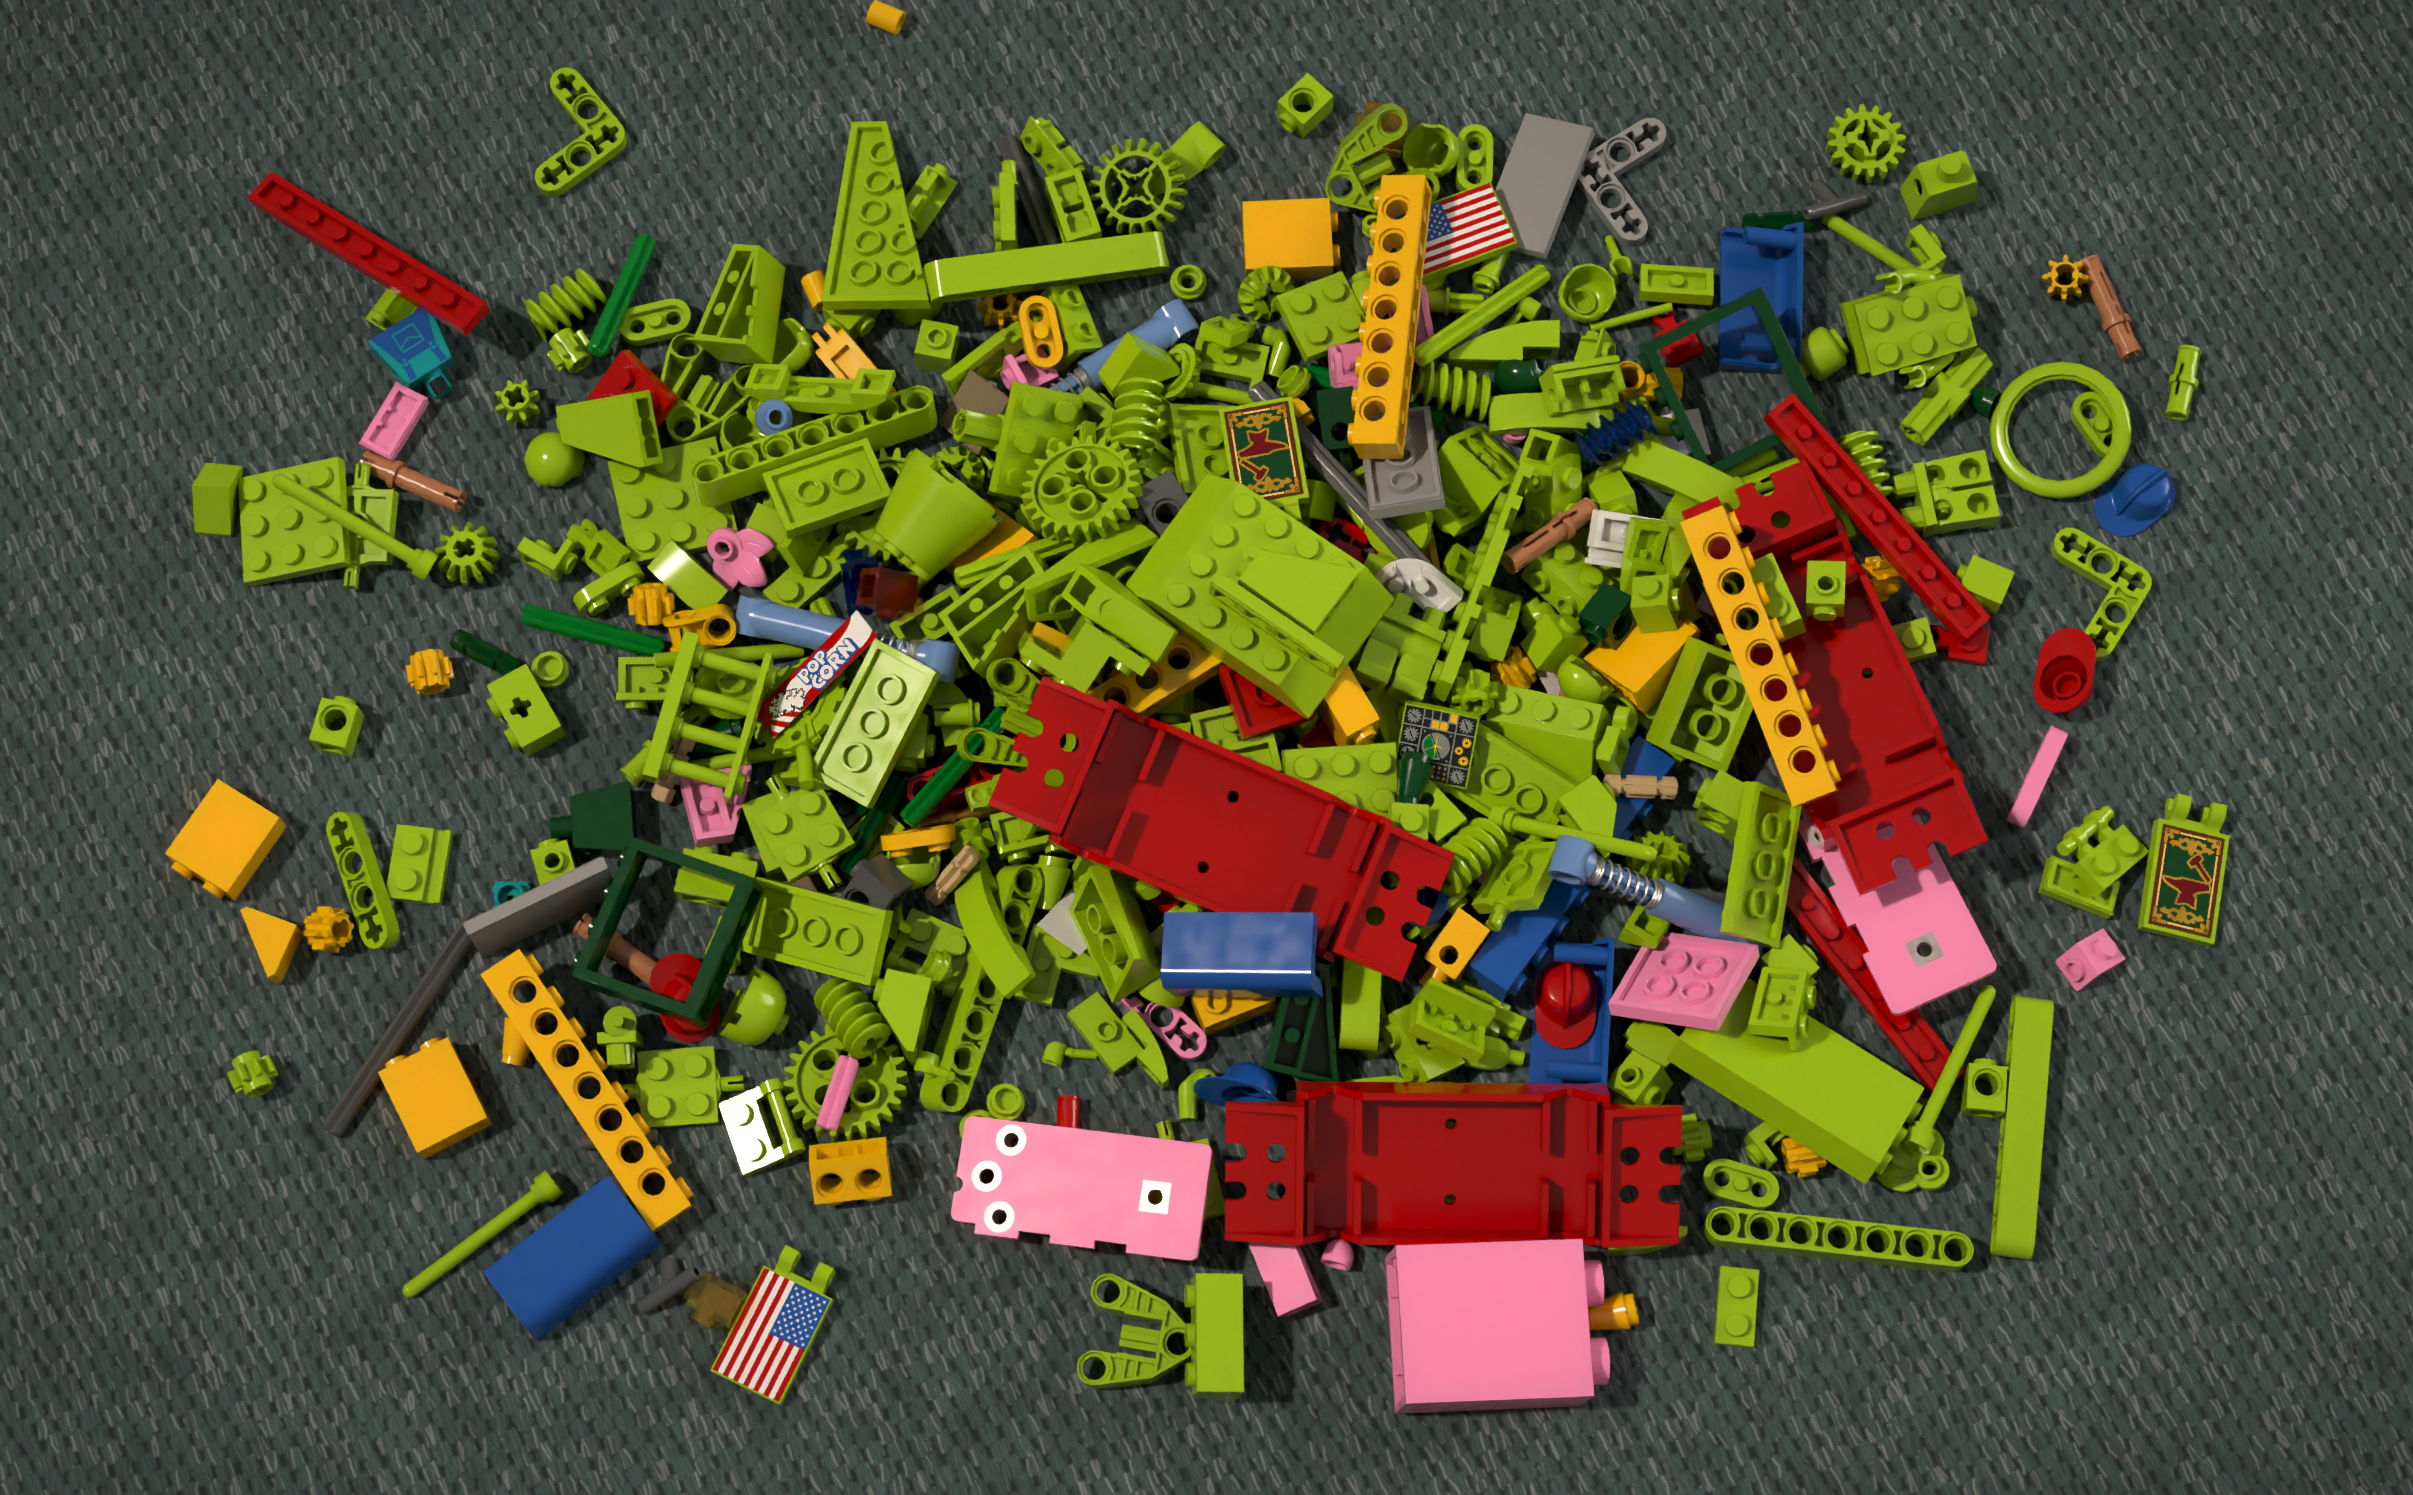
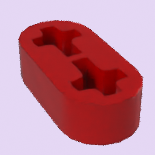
M1337 517L1332 518V522L1324 521L1319 528L1318 535L1328 541L1329 534L1326 532L1333 533L1336 528L1340 529L1341 537L1349 541V543L1337 539L1332 544L1364 565L1366 559L1362 558V550L1354 546L1355 544L1362 548H1367L1370 544L1364 529L1361 530L1360 527ZM1374 548V553L1378 555L1379 552Z

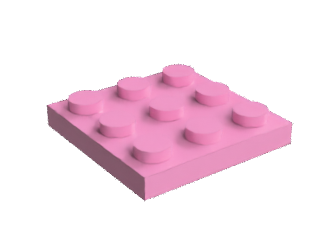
M1666 932L1656 949L1640 948L1608 1003L1610 1014L1632 1019L1718 1031L1760 957L1758 945Z

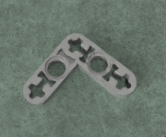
M1655 118L1642 119L1589 151L1576 181V185L1616 240L1627 247L1640 245L1644 241L1648 230V222L1616 177L1657 153L1663 147L1666 139V128L1660 120ZM1644 130H1647L1649 133L1656 132L1655 142L1650 138L1645 139L1639 143L1638 150L1640 152H1637L1635 143L1643 138ZM1615 147H1623L1628 150L1630 157L1624 162H1617L1611 158L1610 151ZM1585 166L1590 170L1598 169L1596 179L1601 186L1595 192L1593 190L1596 188V181L1591 175L1583 176ZM1606 193H1613L1619 197L1621 203L1616 208H1607L1602 205L1600 198ZM1625 209H1628L1625 213V219L1629 225H1638L1636 235L1631 231L1624 232L1625 221L1620 215Z

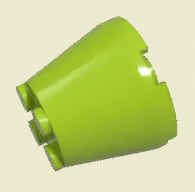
M915 448L905 460L874 528L875 532L870 538L927 582L930 577H934L993 532L1003 518L996 514L995 509L942 467L937 466L933 459Z

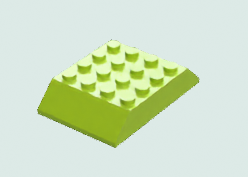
M1211 474L1205 475L1124 585L1181 635L1307 720L1394 601L1392 595L1365 565L1242 483ZM1261 549L1353 567L1359 571L1357 584L1316 637L1345 657L1343 669L1338 676L1332 679L1209 595L1210 580L1216 572L1220 571L1238 584L1240 577L1236 573L1248 556L1254 559Z

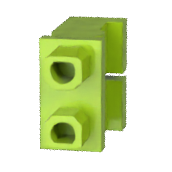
M1985 450L1941 458L1926 463H1913L1909 472L1898 474L1892 478L1891 486L1894 489L1893 495L1895 499L1914 496L1916 506L1900 509L1899 514L1915 532L1921 531L1923 537L1976 527L1981 529L1995 528L2000 518L1994 487L1990 485L1992 478Z
M1396 591L1392 595L1394 601L1365 640L1352 668V672L1359 684L1377 692H1380L1386 686L1383 695L1405 704L1407 699L1421 702L1428 687L1426 685L1447 633L1442 630L1446 614L1434 607L1427 606L1420 620L1408 615L1414 600L1410 596Z

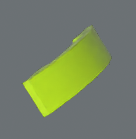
M754 363L745 383L744 391L746 394L763 402L772 399L783 401L789 406L790 410L820 414L848 413L868 409L887 401L896 374L895 370L859 368L855 379L791 376L789 365Z
M1543 392L1490 397L1488 406L1489 434L1525 436L1533 428L1544 432L1591 434L1604 441L1632 442L1634 440L1633 422L1627 414V403L1619 402L1616 406L1549 416Z
M1637 437L1621 470L1653 487L1657 484L1697 504L1718 496L1721 504L1728 511L1736 510L1739 507L1740 501L1735 489L1745 485L1739 480L1699 460ZM1743 528L1744 530L1755 535L1753 530L1749 528Z
M981 859L956 886L954 890L956 908L964 933L981 966L1003 997L1010 999L1035 977V973L1024 947L1012 941L993 896L998 890V886L987 861Z

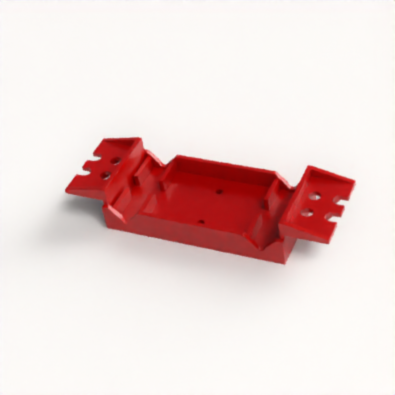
M1805 459L1769 474L1775 488L1774 492L1769 496L1758 494L1753 482L1736 488L1735 492L1740 505L1733 511L1737 516L1741 529L1749 528L1755 533V538L1751 542L1743 543L1739 541L1741 549L1748 546L1754 560L1773 553L1806 629V632L1779 644L1783 654L1791 653L1799 674L1792 677L1797 689L1805 688L1813 707V710L1807 712L1812 726L1820 725L1827 745L1821 747L1826 762L1834 760L1842 781L1835 783L1838 792L1802 806L1824 852L1838 848L1859 896L1897 881L1896 874L1892 868V863L1897 858L1903 857L1908 859L1916 873L1933 866V862L1928 854V847L1932 843H1942L1952 858L1986 844L1989 840L1966 790V780L1962 771L1950 758L1938 721L1866 572L1857 564L1841 519L1836 521V516ZM1717 496L1683 510L1681 513L1684 520H1687L1722 504ZM1782 513L1787 515L1790 519L1789 524L1784 528H1776L1771 522L1776 514ZM1724 539L1716 540L1710 548L1711 556L1714 559L1727 557L1731 550L1730 543ZM1808 560L1846 561L1844 617H1836L1832 621H1819L1814 619L1813 616H1806ZM1703 586V593L1725 638L1717 615ZM1771 647L1755 648L1752 653L1753 662L1762 666L1770 663L1773 658ZM1870 670L1873 673L1872 677L1864 678L1862 676L1863 671ZM1780 680L1771 682L1766 689L1768 699L1775 702L1782 700L1787 694V686ZM1796 716L1784 718L1780 725L1781 733L1786 737L1796 736L1801 730L1800 719ZM1808 751L1799 753L1794 761L1795 768L1801 773L1810 772L1816 763L1814 755ZM1925 811L1930 813L1931 818L1924 825L1916 824L1912 820L1914 815ZM1890 825L1893 826L1895 834L1892 838L1883 840L1877 836L1876 831Z
M1042 677L1027 715L1040 720L1043 725V731L1037 737H1031L1022 732L1018 733L1011 750L1024 755L1028 761V766L1025 771L1020 773L1004 767L988 806L1049 831L1047 844L1206 912H1314L1318 915L1316 959L1328 964L1333 963L1336 955L1396 981H1403L1417 944L1404 939L1401 934V928L1406 922H1413L1422 927L1426 926L1432 909L1417 901L1416 892L1422 886L1429 887L1438 892L1441 890L1455 856L1454 853L1391 825V819L1353 807L1333 794L1175 726L1144 717L1110 698L1105 702ZM1073 734L1078 738L1079 745L1075 751L1066 752L1061 748L1060 739L1063 735ZM1051 769H1057L1063 774V783L1057 788H1051L1045 782V774ZM1229 792L1237 793L1238 800L1236 802L1228 800ZM1200 862L1207 863L1208 871L1206 873L1199 872L1198 864ZM1386 871H1392L1398 876V885L1393 890H1387L1381 885V876ZM1370 907H1378L1382 910L1384 918L1381 924L1373 926L1367 922L1366 912Z
M1296 1081V1102L1226 1101L1225 1143L1242 1144L1246 1148L1247 1154L1242 1160H1225V1181L1241 1182L1245 1185L1247 1191L1241 1198L1225 1199V1240L1303 1245L1335 1237L1360 1245H1422L1583 1239V1244L1602 1248L1679 1244L1680 1203L1662 1201L1659 1198V1191L1666 1185H1680L1681 1165L1665 1164L1660 1160L1659 1155L1666 1147H1681L1682 1105L1610 1104V1093L1607 1084ZM1448 1119H1455L1457 1122L1453 1128L1447 1127L1445 1123ZM1273 1144L1282 1145L1286 1150L1285 1157L1279 1161L1271 1160L1267 1155L1269 1146ZM1634 1147L1639 1151V1157L1634 1163L1627 1164L1620 1159L1621 1151L1624 1148ZM1273 1182L1283 1184L1286 1189L1285 1194L1279 1199L1269 1197L1266 1192L1269 1184ZM1625 1185H1633L1638 1189V1196L1631 1202L1623 1201L1619 1196L1621 1188ZM1452 1194L1455 1196V1201L1447 1203L1444 1200L1445 1196Z

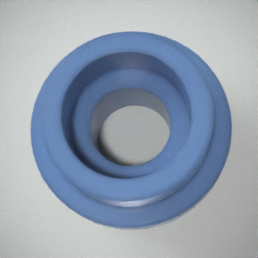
M776 399L763 402L755 414V422L758 429L767 436L789 429L793 421L789 406L783 401ZM772 411H776L780 415V422L777 425L772 424L769 420V415Z

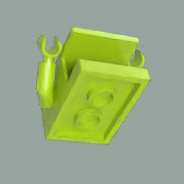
M1906 266L1893 272L1876 275V280H1884V291L1839 303L1857 374L1862 375L1870 372L1871 376H1876L1900 369V374L1907 373L1909 376L1908 385L1903 386L1905 390L1922 387L1927 379L1935 376L1954 360L1955 352L1977 346L1971 318L1977 316V307L1971 295L1965 297L1959 274L1942 273L1935 275L1931 270Z

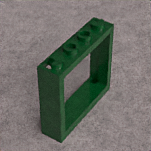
M1763 287L1749 291L1638 346L1641 354L1636 357L1641 365L1640 367L1645 376L1652 374L1658 386L1652 389L1660 408L1668 407L1673 418L1672 421L1668 422L1674 438L1677 442L1684 441L1689 451L1687 456L1721 472L1782 443V441L1775 433H1772L1713 463H1709L1656 351L1751 305L1791 392L1794 393L1820 424L1826 421Z
M632 837L628 847H625L619 856V868L614 880L610 881L604 890V902L599 914L594 916L589 924L588 939L584 948L574 958L571 976L583 987L705 1030L764 893V889L755 878ZM647 858L735 887L685 1004L597 973Z

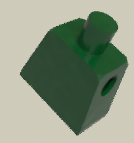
M1353 386L1318 390L1313 402L1318 440L1351 473L1355 470L1353 455H1357L1353 445H1349L1347 436L1349 423H1354L1355 411L1352 410L1351 404ZM1333 433L1343 434L1345 436V440H1335L1333 438Z
M630 781L573 795L570 797V816L550 817L551 838H572L573 848L580 857L619 859L622 850L628 847L632 837L637 838L635 798Z

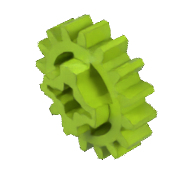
M1860 104L1857 113H1854L1849 107L1846 108L1844 118L1840 116L1835 117L1833 127L1829 128L1826 137L1830 140L1827 142L1826 152L1834 153L1831 156L1830 164L1836 165L1840 163L1842 166L1839 174L1844 175L1848 171L1852 172V181L1854 182L1858 180L1860 175H1865L1867 183L1872 182L1874 174H1877L1882 180L1885 179L1888 169L1892 171L1897 169L1899 163L1897 159H1902L1905 149L1901 146L1904 145L1906 135L1897 134L1902 124L1900 122L1893 124L1889 122L1892 115L1890 111L1883 116L1879 115V106L1877 105L1873 107L1872 112H1867L1864 104ZM1855 126L1853 132H1847L1846 136H1843L1849 128ZM1885 151H1889L1885 157L1876 161L1877 155H1883Z

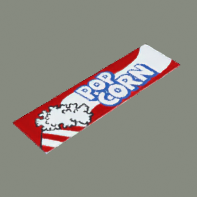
M857 610L762 702L758 718L773 738L878 637Z

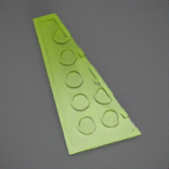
M887 121L851 122L821 300L825 310L932 309Z
M1523 461L1520 462L1507 493L1499 492L1494 507L1488 516L1483 530L1485 532L1478 544L1473 557L1472 568L1469 570L1462 590L1468 592L1466 601L1461 600L1457 603L1451 620L1458 622L1455 631L1448 629L1440 649L1447 652L1444 662L1437 659L1429 681L1436 683L1431 695L1433 698L1445 702L1454 684L1470 641L1468 637L1471 636L1482 609L1481 605L1490 588L1510 535L1509 529L1513 525L1523 500L1522 495L1534 471L1535 466Z

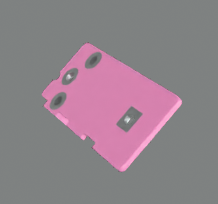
M1802 806L1801 816L1803 819L1799 821L1797 836L1811 864L1820 860L1823 861L1834 883V886L1829 887L1828 890L1847 928L1856 926L1869 951L1862 954V957L1893 1015L1901 1016L1995 973L1996 961L1934 843L1928 847V854L1933 862V866L1915 873L1908 859L1903 857L1897 858L1892 863L1897 881L1859 896L1838 848L1824 852ZM1918 814L1912 816V820L1916 824L1924 825ZM1890 825L1876 831V834L1879 838L1888 840L1894 836L1895 829ZM1920 945H1928L1931 947L1932 953L1927 957H1922L1917 953V948Z
M971 1116L965 1121L957 1177L962 1179L963 1186L959 1191L954 1192L951 1216L958 1222L975 1224L974 1233L981 1237L1019 1241L1020 1232L1050 1235V1244L1095 1249L1096 1241L1126 1245L1125 1253L1194 1261L1199 1255L1213 1150L1207 1144ZM1018 1137V1144L1011 1148V1141ZM988 1169L992 1170L994 1173L993 1181L989 1184H984L981 1180L982 1173ZM1155 1190L1161 1191L1163 1195L1162 1201L1157 1205L1151 1204L1149 1200L1150 1194ZM1006 1213V1221L1003 1224H1000V1216Z

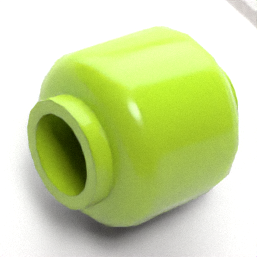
M1820 326L1802 338V359L1798 363L1805 378L1811 374L1816 380L1823 381L1846 365L1847 357L1845 354L1850 351L1834 328L1828 330Z

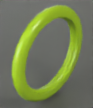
M2061 361L2045 363L2031 368L2011 381L1999 396L1992 411L1989 431L1991 448L1996 461L2010 480L2023 490L2038 496L2061 499L2077 497L2093 491L2112 477L2121 466L2129 449L2132 427L2130 411L2125 399L2110 379L2098 370L2083 364ZM2063 379L2084 384L2099 394L2111 414L2113 433L2106 455L2095 468L2077 478L2058 481L2037 476L2021 465L2010 446L2008 427L2015 405L2026 392L2044 382Z

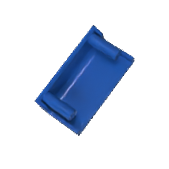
M1804 222L1785 225L1781 230L1745 226L1744 229L1724 227L1720 232L1719 306L1758 287H1763L1799 362L1802 359ZM1751 305L1718 321V369L1763 374H1783Z
M1164 912L1161 958L1162 986L1175 997L1324 998L1321 980L1315 975L1318 915L1314 912Z
M1615 937L1598 939L1596 944L1547 941L1545 945L1550 949L1537 967L1535 966L1528 1083L1607 1084L1611 1020L1608 1003L1612 998ZM1552 962L1583 964L1589 968L1595 977L1597 1001L1594 1030L1587 1041L1576 1048L1560 1049L1552 1047L1542 1039L1536 1029V983L1538 975L1544 967Z
M607 1175L486 1269L483 1274L527 1331L538 1341L651 1253L661 1243Z

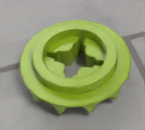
M1274 265L1263 266L1252 271L1243 280L1238 291V303L1242 311L1255 321L1259 318L1269 321L1273 312L1280 313L1275 304V299L1277 295L1295 289L1290 275L1281 267ZM1269 286L1273 293L1269 294L1268 300L1265 302L1261 296L1266 294V289Z
M1186 343L1177 344L1167 352L1180 368L1181 375L1160 381L1164 385V390L1161 394L1164 398L1174 401L1177 397L1183 398L1187 388H1193L1194 379L1200 375L1197 372V368L1201 365L1202 361L1198 358V350Z
M958 445L957 447L950 448L944 446L940 452L932 455L931 459L944 470H946L944 465L956 469L963 464L961 474L966 482L962 479L960 481L977 494L980 491L984 482L985 472L983 463L976 453Z

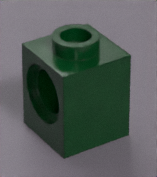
M1605 582L1601 585L1577 615L1584 629L1583 634L1591 643L1596 646L1603 644L1615 651L1637 625L1630 609L1631 595Z

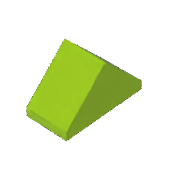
M1127 332L1098 372L1099 380L1111 396L1115 397L1118 396L1116 393L1117 385L1127 378L1142 377L1160 382L1181 375L1180 368L1166 350Z
M205 463L192 484L195 534L223 537L233 536L239 499L238 478H241L243 475V466Z

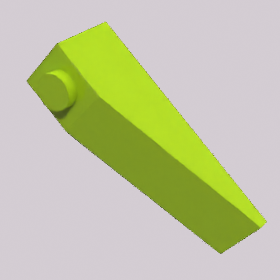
M1135 517L1118 523L1120 528L1118 531L1111 527L1106 528L1105 538L1101 537L1099 533L1096 534L1090 543L1086 541L1023 587L1028 619L1031 622L1069 619L1074 614H1081L1060 596L1079 564L1107 571L1121 584L1125 585L1158 541V536Z

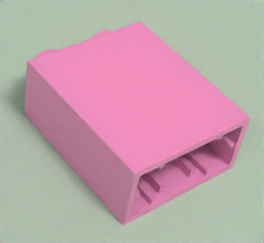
M1583 1239L1396 1245L1386 1256L1385 1265L1395 1414L1581 1406L1594 1397V1385L1608 1384L1610 1378L1608 1343L1604 1337L1590 1338L1588 1307H1601L1603 1304V1269L1600 1260H1584Z

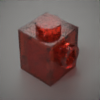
M884 567L863 568L860 571L855 606L876 610V617L897 620L898 614L913 613L914 605L918 600L917 585L919 576Z

